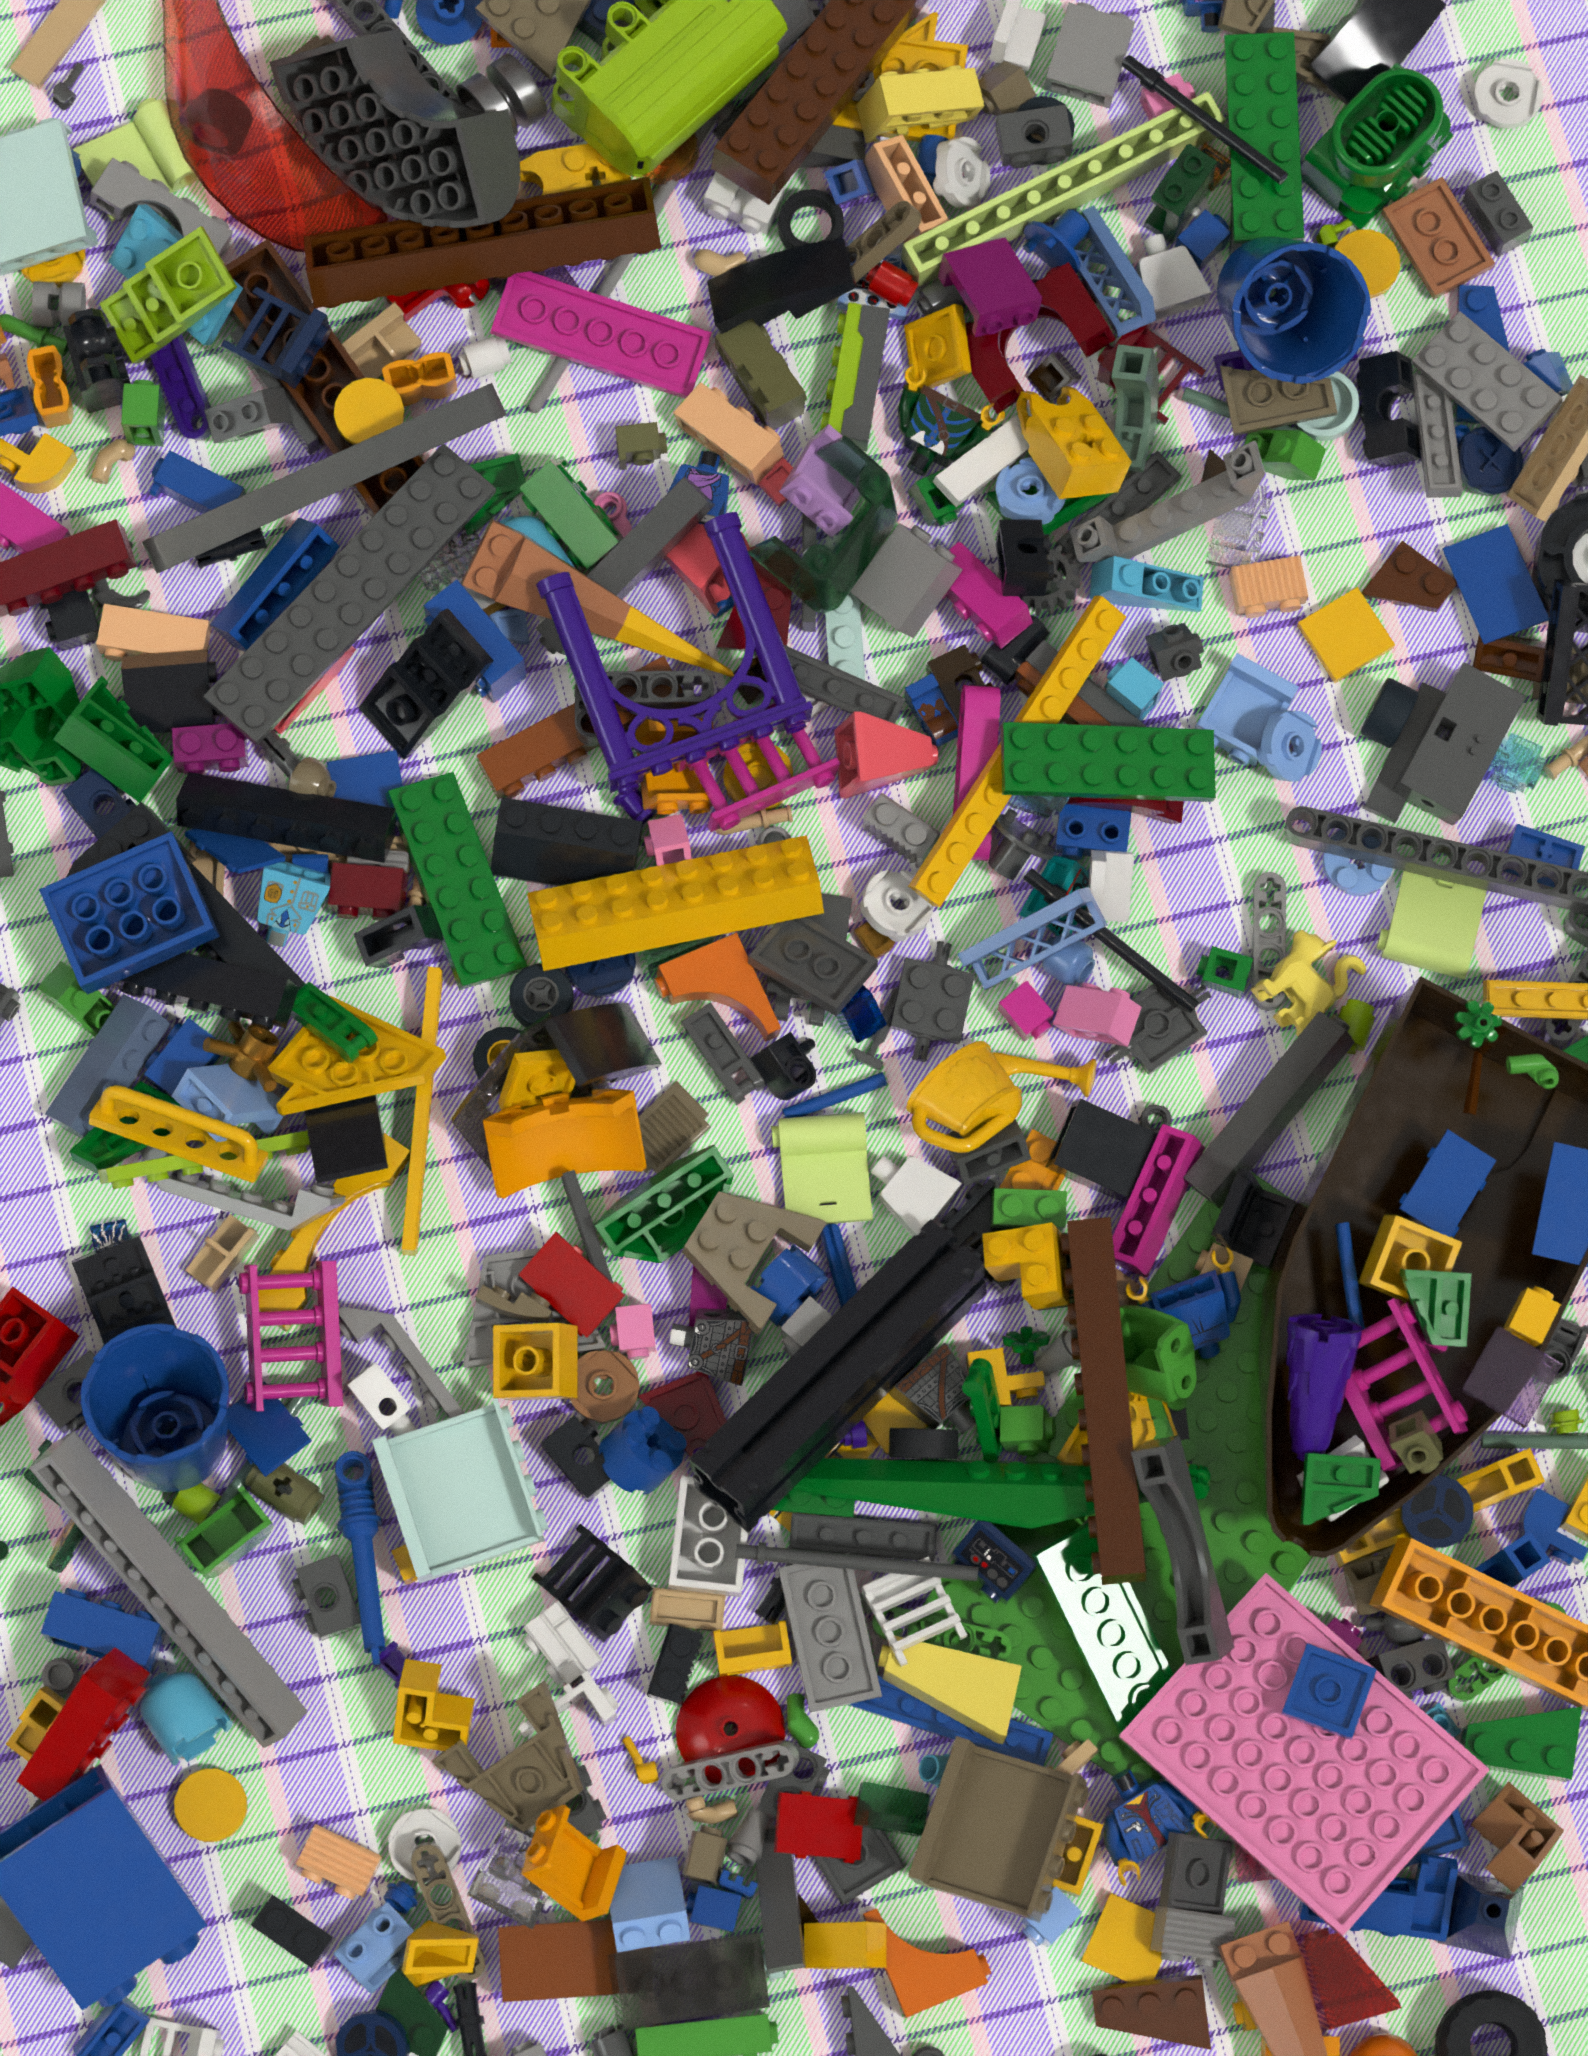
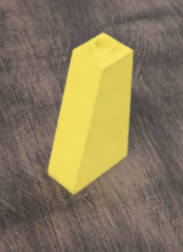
M895 1636L897 1641L903 1639V1637ZM920 1642L902 1651L908 1664L900 1667L891 1647L882 1645L878 1666L884 1667L883 1680L995 1743H1004L1020 1677L1021 1665Z

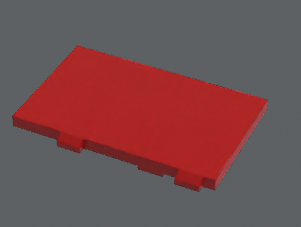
M555 1232L518 1275L535 1290L534 1293L547 1300L572 1325L578 1326V1335L580 1337L584 1335L588 1338L625 1296L622 1292L624 1288L616 1281L612 1283L582 1255L584 1251L577 1245L573 1247L558 1232Z
M800 1791V1794L779 1792L774 1852L795 1854V1858L806 1859L807 1855L843 1859V1863H854L855 1860H860L865 1801H861L857 1796H848V1799L812 1796L811 1792Z

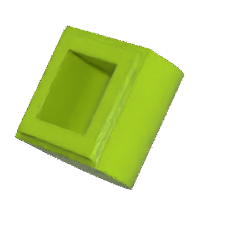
M200 1483L192 1488L179 1491L172 1503V1508L200 1525L212 1515L222 1496L203 1483Z

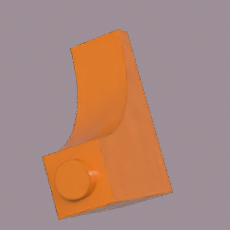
M737 932L658 966L657 978H654V983L661 998L667 997L671 1006L694 1000L718 1002L737 1010L748 1018L759 1030L765 1042L779 1036L781 1026L753 966L748 964V955Z
M877 1908L862 1915L864 1921L885 1923ZM886 1924L887 1968L884 1969L905 2019L988 1984L986 1976L992 1973L983 1953L977 1955L974 1948L953 1954L927 1952L900 1939Z

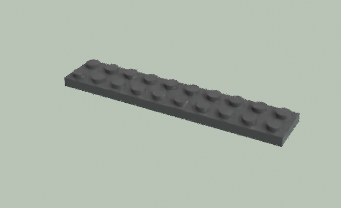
M442 444L203 696L204 701L258 746L494 496L496 488L448 446Z

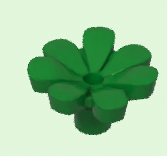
M1475 1000L1467 1001L1465 1005L1467 1012L1457 1011L1454 1015V1021L1463 1024L1456 1031L1458 1038L1464 1040L1471 1037L1470 1046L1473 1048H1479L1484 1038L1490 1043L1495 1042L1498 1034L1494 1027L1501 1026L1502 1018L1499 1015L1491 1014L1494 1010V1005L1491 1002L1485 1001L1480 1007Z
M1031 1326L1021 1327V1334L1015 1331L1007 1332L1006 1336L1002 1337L1004 1346L1012 1347L1014 1353H1020V1363L1025 1365L1034 1363V1351H1038L1039 1347L1048 1345L1050 1335H1047L1046 1331L1032 1333L1033 1328Z

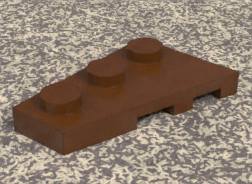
M1202 1974L1092 1986L1096 2027L1211 2050Z

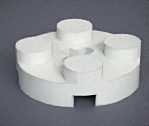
M1501 59L1494 62L1493 65L1487 67L1479 74L1474 85L1473 101L1478 117L1495 127L1503 129L1527 126L1538 113L1543 101L1544 89L1540 78L1538 80L1537 76L1532 72L1533 69L1520 60ZM1506 87H1511L1512 93L1516 94L1517 98L1506 101L1500 96L1499 92H1504Z
M970 137L952 138L939 143L936 149L934 191L938 196H944L948 203L957 208L977 205L978 199L985 198L989 190L990 167L988 160L982 161L978 151L983 149L976 140Z
M890 870L881 871L869 881L864 890L860 911L877 932L889 937L893 941L901 942L908 937L919 934L926 927L932 917L933 907L908 887L915 876L914 873L906 870H901L900 873H889ZM891 898L894 901H897L899 898L904 901L902 906L904 910L893 908L889 899Z
M418 1809L405 1813L395 1822L390 1831L388 1852L391 1862L402 1876L411 1881L418 1882L411 1865V1856L415 1847L418 1846L415 1843L418 1837L426 1839L428 1836H431L434 1839L432 1843L438 1845L443 1851L451 1872L460 1859L462 1840L458 1828L451 1818L438 1810ZM427 1852L422 1855L421 1860L417 1861L419 1866L425 1864L429 1870L430 1878H423L425 1883H428L435 1877L446 1876L444 1870L436 1874L434 1860L438 1856L436 1854L430 1855Z

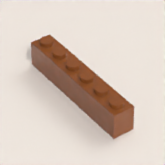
M662 656L636 671H672L665 657ZM661 684L656 686L652 692L657 697L664 698L670 695L672 690L669 686ZM678 684V697H683V689ZM623 685L618 689L626 698H630L636 693V689L631 685ZM575 703L476 756L478 765L497 799L504 796L510 799L522 793L526 789L525 785L536 779L538 782H543L557 773L556 769L566 763L572 766L583 761L588 756L587 752L598 746L600 747V745L587 746L577 738L575 730ZM628 711L618 712L626 732L636 715ZM590 720L583 723L581 728L585 732L595 733Z

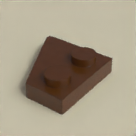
M1401 541L1362 591V594L1368 600L1372 598L1392 601L1394 605L1405 607L1413 605L1421 610L1437 612L1456 588L1457 582L1411 546Z

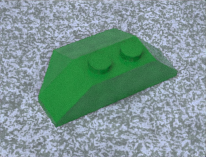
M711 1145L675 1161L617 1200L594 1224V1227L614 1256L662 1263L684 1248L717 1193H729L734 1174L716 1146Z

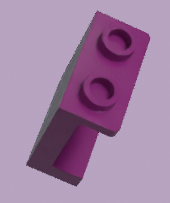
M1006 237L943 254L938 278L943 287L955 285L974 317L972 332L975 337L996 334L1001 330L1016 326H1026L1037 320L1042 296Z

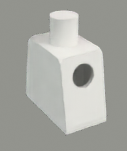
M1162 234L1153 235L1144 240L1143 243L1148 256L1138 260L1136 272L1153 297L1156 320L1209 303L1211 296L1210 287L1185 246H1178L1168 250Z
M911 1155L900 1168L883 1156L871 1171L873 1175L886 1184L879 1194V1201L912 1237L918 1235L921 1232V1228L930 1219L935 1221L958 1193L962 1184L957 1179Z
M373 1362L345 1384L350 1393L381 1431L389 1427L395 1436L417 1430L416 1426L405 1414L411 1409V1406L377 1362ZM384 1398H388L394 1406L393 1411L388 1415H385L379 1408V1403Z

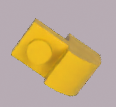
M47 433L43 434L30 455L0 438V468L12 475L17 472L13 478L16 486L21 491L40 494L57 488L64 482L78 462L73 449Z
M1003 1347L967 1352L966 1354L968 1375L971 1363L976 1358H983L991 1363L1001 1407L1012 1405L1010 1397L1012 1394H1016L1017 1399H1029L1037 1397L1038 1391L1044 1390L1045 1380L1043 1371L1007 1376Z
M48 1686L40 1688L20 1715L19 1719L22 1722L6 1745L29 1762L66 1703V1700Z

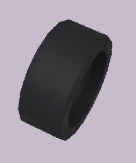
M808 189L791 195L785 201L778 217L779 238L786 249L812 244L800 241L791 230L792 216L803 207L814 206L821 208L831 218L832 227L830 233L820 242L842 239L844 232L843 210L840 205L835 204L834 198L831 195L820 190Z
M890 1428L889 1457L957 1459L959 1431L952 1429Z

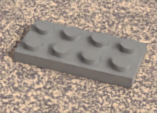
M1461 311L1412 359V365L1514 452L1563 403V399L1558 393Z
M801 1564L778 1568L809 1713L882 1697L854 1570Z

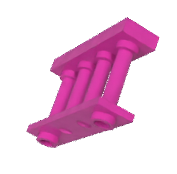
M775 703L771 704L768 709L775 707ZM803 729L791 735L810 769L794 777H791L769 736L754 740L753 736L739 740L741 744L750 740L753 743L757 742L778 781V784L762 791L759 790L738 751L740 746L725 752H721L717 748L706 752L707 757L701 761L687 764L686 760L675 763L674 766L678 772L689 768L690 771L694 770L715 809V812L710 815L707 826L710 832H713L719 828L723 831L729 830L738 825L742 818L811 787L816 786L819 789L829 785L835 780L840 765L838 758L836 757L823 763L806 731ZM719 754L722 757H726L747 798L728 805L706 764L708 759Z
M316 1261V1269H311V1273L257 1275V1265H244V1273H239V1291L241 1295L245 1294L249 1382L244 1383L245 1403L251 1404V1410L258 1412L264 1411L263 1399L317 1396L318 1400L323 1401V1406L325 1407L343 1406L336 1261ZM312 1287L313 1291L317 1290L318 1305H313V1309L259 1312L258 1290ZM314 1324V1327H319L320 1341L315 1342L314 1345L261 1348L260 1326ZM315 1360L316 1363H321V1378H317L316 1382L263 1385L262 1363Z
M1394 1298L1387 1302L1393 1314L1363 1329L1358 1349L1398 1327L1401 1328L1409 1347L1364 1371L1361 1369L1356 1370L1354 1366L1353 1373L1347 1381L1345 1396L1376 1458L1381 1459L1380 1466L1383 1471H1392L1404 1464L1396 1450H1393L1390 1446L1389 1433L1384 1425L1387 1417L1431 1393H1434L1443 1413L1428 1420L1435 1433L1448 1426H1451L1454 1434H1463L1468 1431L1464 1423L1468 1421V1416L1461 1403L1453 1401L1414 1323L1418 1322L1413 1308L1408 1302L1403 1303L1402 1299ZM1417 1360L1426 1380L1380 1404L1377 1401L1373 1403L1367 1392L1370 1389L1371 1383Z

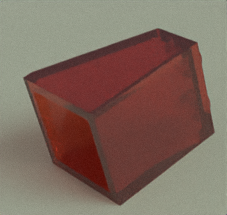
M1328 1927L1303 1935L1305 1942L1298 1944L1301 1955L1304 1957L1322 2031L1401 2009L1399 2000L1344 1937H1341L1338 1933L1330 1934Z

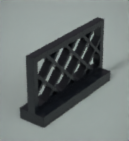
M1554 579L1536 718L1544 725L1558 726V723L1588 725V716H1586L1588 714V700L1580 691L1581 688L1588 684V675L1577 684H1574L1569 677L1570 667L1579 659H1582L1588 667V659L1584 656L1588 653V644L1580 650L1573 642L1574 633L1584 624L1588 626V613L1584 615L1578 607L1580 592H1588V583H1575L1565 579ZM1578 613L1581 619L1576 622V617ZM1572 648H1573V649L1575 650L1576 654H1574V655L1571 657ZM1567 683H1569L1570 686L1572 687V688H1570L1568 691H1567ZM1577 693L1586 704V707L1576 715H1563L1565 702Z

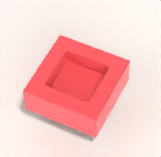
M784 457L777 462L758 484L779 508L788 501L779 491L793 468Z

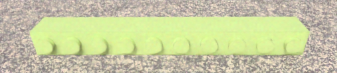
M1209 91L1191 100L1220 123L1225 124V118ZM1176 107L903 243L901 259L909 273L913 275V280L918 282V287L938 278L944 253L1004 237L1010 242L1024 235L1025 226L1029 222L1038 221L1046 224L1060 217L1067 209L1074 210L1178 158L1187 144L1198 148L1217 137Z

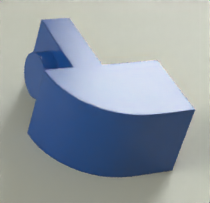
M1537 1488L1532 1492L1520 1516L1519 1536L1522 1537L1531 1531L1545 1552L1547 1549L1552 1551L1551 1557L1566 1566H1570L1571 1563L1578 1565L1585 1558L1588 1548L1557 1531L1570 1505Z

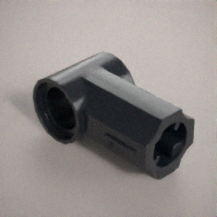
M1031 615L1033 623L1006 646L1000 649L994 643L980 660L982 665L1006 686L1014 680L1019 666L1025 662L1043 640L1050 636V632L1045 625L1035 616Z

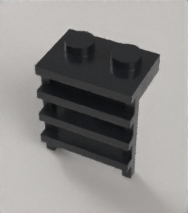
M1242 1167V1169L1237 1171L1211 1235L1216 1237L1215 1241L1220 1243L1221 1246H1226L1232 1251L1254 1259L1252 1264L1270 1270L1285 1228L1298 1203L1263 1190L1248 1168Z
M579 1524L576 1530L581 1536L543 1578L537 1572L531 1578L579 1618L604 1643L611 1635L619 1631L623 1621L630 1613L644 1603L648 1593L653 1588L632 1565H629L590 1530ZM591 1544L596 1546L558 1589H555L554 1585ZM608 1556L610 1560L572 1602L568 1600L599 1563Z

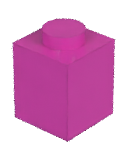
M1027 980L999 1002L997 1010L1024 1042L1032 1036L1035 1040L1039 1039L1052 1027L1049 1022L1052 1021L1054 1012Z

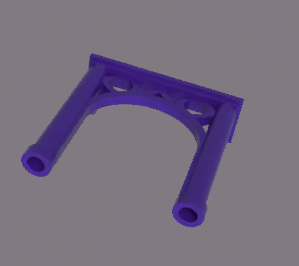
M737 512L717 516L707 521L704 527L712 543L743 625L746 639L745 654L738 671L731 681L714 696L696 705L679 709H655L635 703L622 695L613 686L605 672L576 595L570 573H557L542 579L536 584L540 598L545 599L606 761L608 767L607 787L610 793L618 791L619 795L630 793L639 788L638 783L643 782L645 774L652 772L653 776L665 774L673 770L672 765L684 760H686L687 764L701 761L707 757L706 752L717 748L721 752L729 751L741 745L739 740L753 736L754 740H758L773 734V728H775L777 733L786 731L787 735L805 729L807 727L805 723L811 720L813 706L811 701L806 702L805 696L802 695L742 537L740 531L742 524ZM754 650L767 682L761 678L747 675L753 660ZM740 685L753 686L761 690L764 700L757 707H753L750 710H741L733 703V695ZM771 699H773L776 706L768 709ZM726 700L727 710L739 720L712 729V720L716 714L722 711L720 704ZM615 703L624 710L636 715L630 723L627 733H625ZM704 713L703 722L695 716H699ZM646 719L661 723L666 729V736L662 741L646 746L637 741L635 732ZM678 720V727H691L697 731L698 735L670 744L674 735L673 724L670 721ZM632 749L642 755L634 757Z

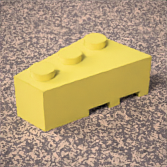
M955 65L947 67L942 71L930 72L929 69L923 68L915 70L910 74L898 75L896 71L883 73L878 76V79L856 106L865 142L871 143L877 141L876 136L878 134L896 130L898 136L902 134L907 135L909 134V127L929 124L930 129L972 121L984 107V102L975 68L962 69L961 66Z

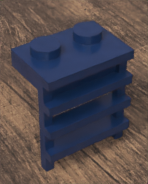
M255 287L253 295L264 300L237 346L223 340L221 348L231 352L234 357L242 358L251 363L253 367L266 371L271 377L279 378L295 389L301 378L305 377L313 363V358L318 350L324 346L330 335L331 329L327 314L314 308L311 315H308L264 290ZM275 306L282 311L254 356L248 353L246 349L271 307ZM292 315L299 319L300 322L272 366L265 362L264 359Z

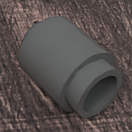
M939 279L919 291L920 299L917 300V305L924 317L953 304L965 305L955 285L943 287Z
M614 2025L594 2033L596 2041L589 2044L594 2056H635L624 2030L616 2031Z

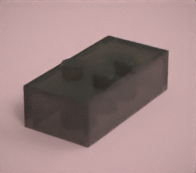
M760 1933L607 1955L617 2030L770 2007Z

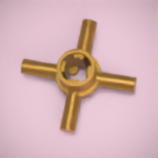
M231 1021L228 1024V1029L236 1041L235 1044L210 1037L204 1040L203 1050L230 1057L229 1067L237 1075L252 1081L258 1080L266 1092L275 1090L277 1083L270 1073L268 1066L278 1056L274 1052L280 1042L271 1031L254 1025H249L247 1030H245L240 1021Z

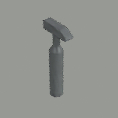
M893 988L872 1034L873 1043L868 1054L857 1048L851 1049L857 1061L878 1071L881 1070L884 1062L875 1058L874 1055L878 1046L885 1042L890 1031L889 1027L898 988Z

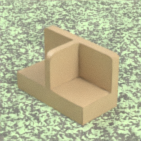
M395 302L342 343L365 378H381L384 366L397 360H404L422 345L421 339L403 320L404 312Z
M229 1214L212 1237L207 1236L204 1239L206 1244L185 1271L215 1294L259 1239L257 1231L252 1227L248 1228L233 1215Z

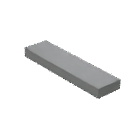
M1413 374V396L1426 498L1461 497L1463 487L1451 398L1424 374Z

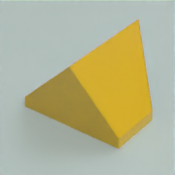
M428 1920L408 1936L402 1972L416 1988L458 1973H473L479 1938L476 1935Z

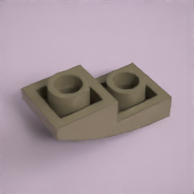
M482 1285L475 1296L479 1304L514 1319L549 1323L553 1318L552 1311L548 1309L550 1303L534 1292L530 1296L521 1292L514 1304L510 1302L512 1296L496 1285H493L491 1289Z

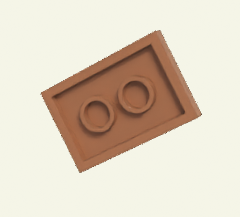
M1443 177L1382 209V216L1433 300L1494 268V260Z

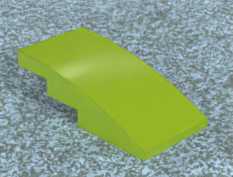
M198 227L144 264L146 268L123 282L122 289L99 303L111 326L115 327L116 334L133 364L141 363L170 343L237 288L204 227Z

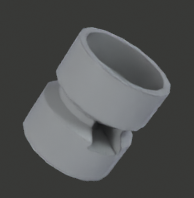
M34 282L32 290V320L34 327H55L57 322H61L63 327L68 326V318L73 313L86 310L84 282H64L61 287H57L55 282ZM59 299V310H53V300Z

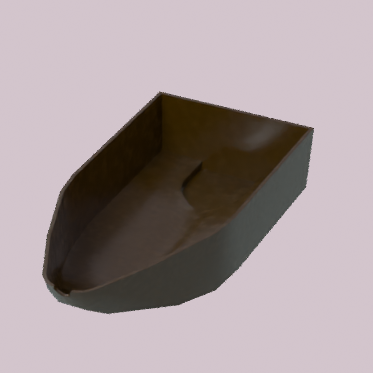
M1421 976L1396 1001L1285 1228L1262 1291L1258 1367L1267 1514L1272 1531L1283 1543L1285 1541L1295 1543L1304 1549L1308 1556L1325 1558L1343 1551L1422 1491L1510 1408L1537 1368L1588 1263V1249L1580 1265L1532 1254L1554 1142L1588 1150V1064L1503 1019L1501 1026L1494 1027L1498 1034L1495 1042L1490 1043L1484 1038L1479 1048L1471 1047V1037L1464 1040L1458 1038L1456 1031L1463 1024L1454 1021V1015L1457 1011L1467 1012L1465 1006L1467 1000ZM1474 1052H1479L1482 1055L1477 1112L1476 1115L1463 1113ZM1536 1053L1543 1055L1557 1069L1559 1076L1558 1084L1552 1089H1545L1538 1085L1527 1073L1509 1075L1506 1068L1507 1056ZM1449 1129L1496 1160L1485 1179L1487 1182L1482 1192L1478 1190L1457 1225L1459 1230L1453 1238L1461 1241L1462 1245L1451 1272L1472 1273L1467 1347L1448 1346L1446 1352L1437 1355L1429 1352L1453 1401H1459L1468 1416V1421L1464 1422L1468 1431L1463 1434H1454L1451 1426H1448L1436 1433L1442 1442L1443 1460L1439 1461V1465L1433 1471L1421 1473L1418 1470L1410 1474L1404 1464L1392 1471H1383L1387 1474L1389 1481L1379 1488L1377 1497L1356 1504L1334 1521H1329L1324 1517L1310 1525H1301L1302 1487L1297 1475L1304 1471V1461L1297 1459V1454L1291 1451L1290 1401L1287 1400L1289 1366L1286 1365L1288 1318L1297 1314H1322L1321 1320L1331 1321V1316L1349 1320L1334 1224L1349 1222L1359 1282L1384 1215H1397L1424 1226L1399 1209L1401 1206L1399 1200L1404 1193H1409L1429 1159L1426 1156L1431 1147L1436 1148L1445 1131ZM1358 1283L1365 1328L1393 1314L1387 1302L1394 1297ZM1534 1286L1549 1291L1554 1295L1553 1300L1561 1304L1543 1343L1537 1347H1533L1502 1331L1521 1291L1526 1288L1533 1290ZM1400 1327L1359 1348L1354 1364L1356 1370L1361 1369L1364 1371L1408 1348V1343L1397 1339ZM1417 1360L1371 1383L1370 1389L1367 1392L1373 1403L1377 1401L1380 1404L1426 1380V1377ZM1434 1393L1389 1415L1387 1421L1384 1422L1388 1433L1389 1424L1422 1410L1427 1420L1443 1413ZM1344 1396L1342 1409L1337 1414L1333 1436L1325 1454H1329L1356 1435L1364 1442L1370 1458H1376L1346 1396Z

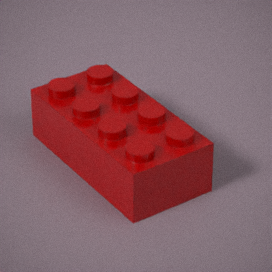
M114 1647L83 1674L16 1782L44 1802L95 1768L92 1765L96 1759L101 1760L111 1748L113 1742L109 1738L113 1732L117 1734L130 1718V1715L126 1713L130 1705L132 1707L136 1706L146 1693L147 1689L143 1687V1684L150 1673L118 1648Z

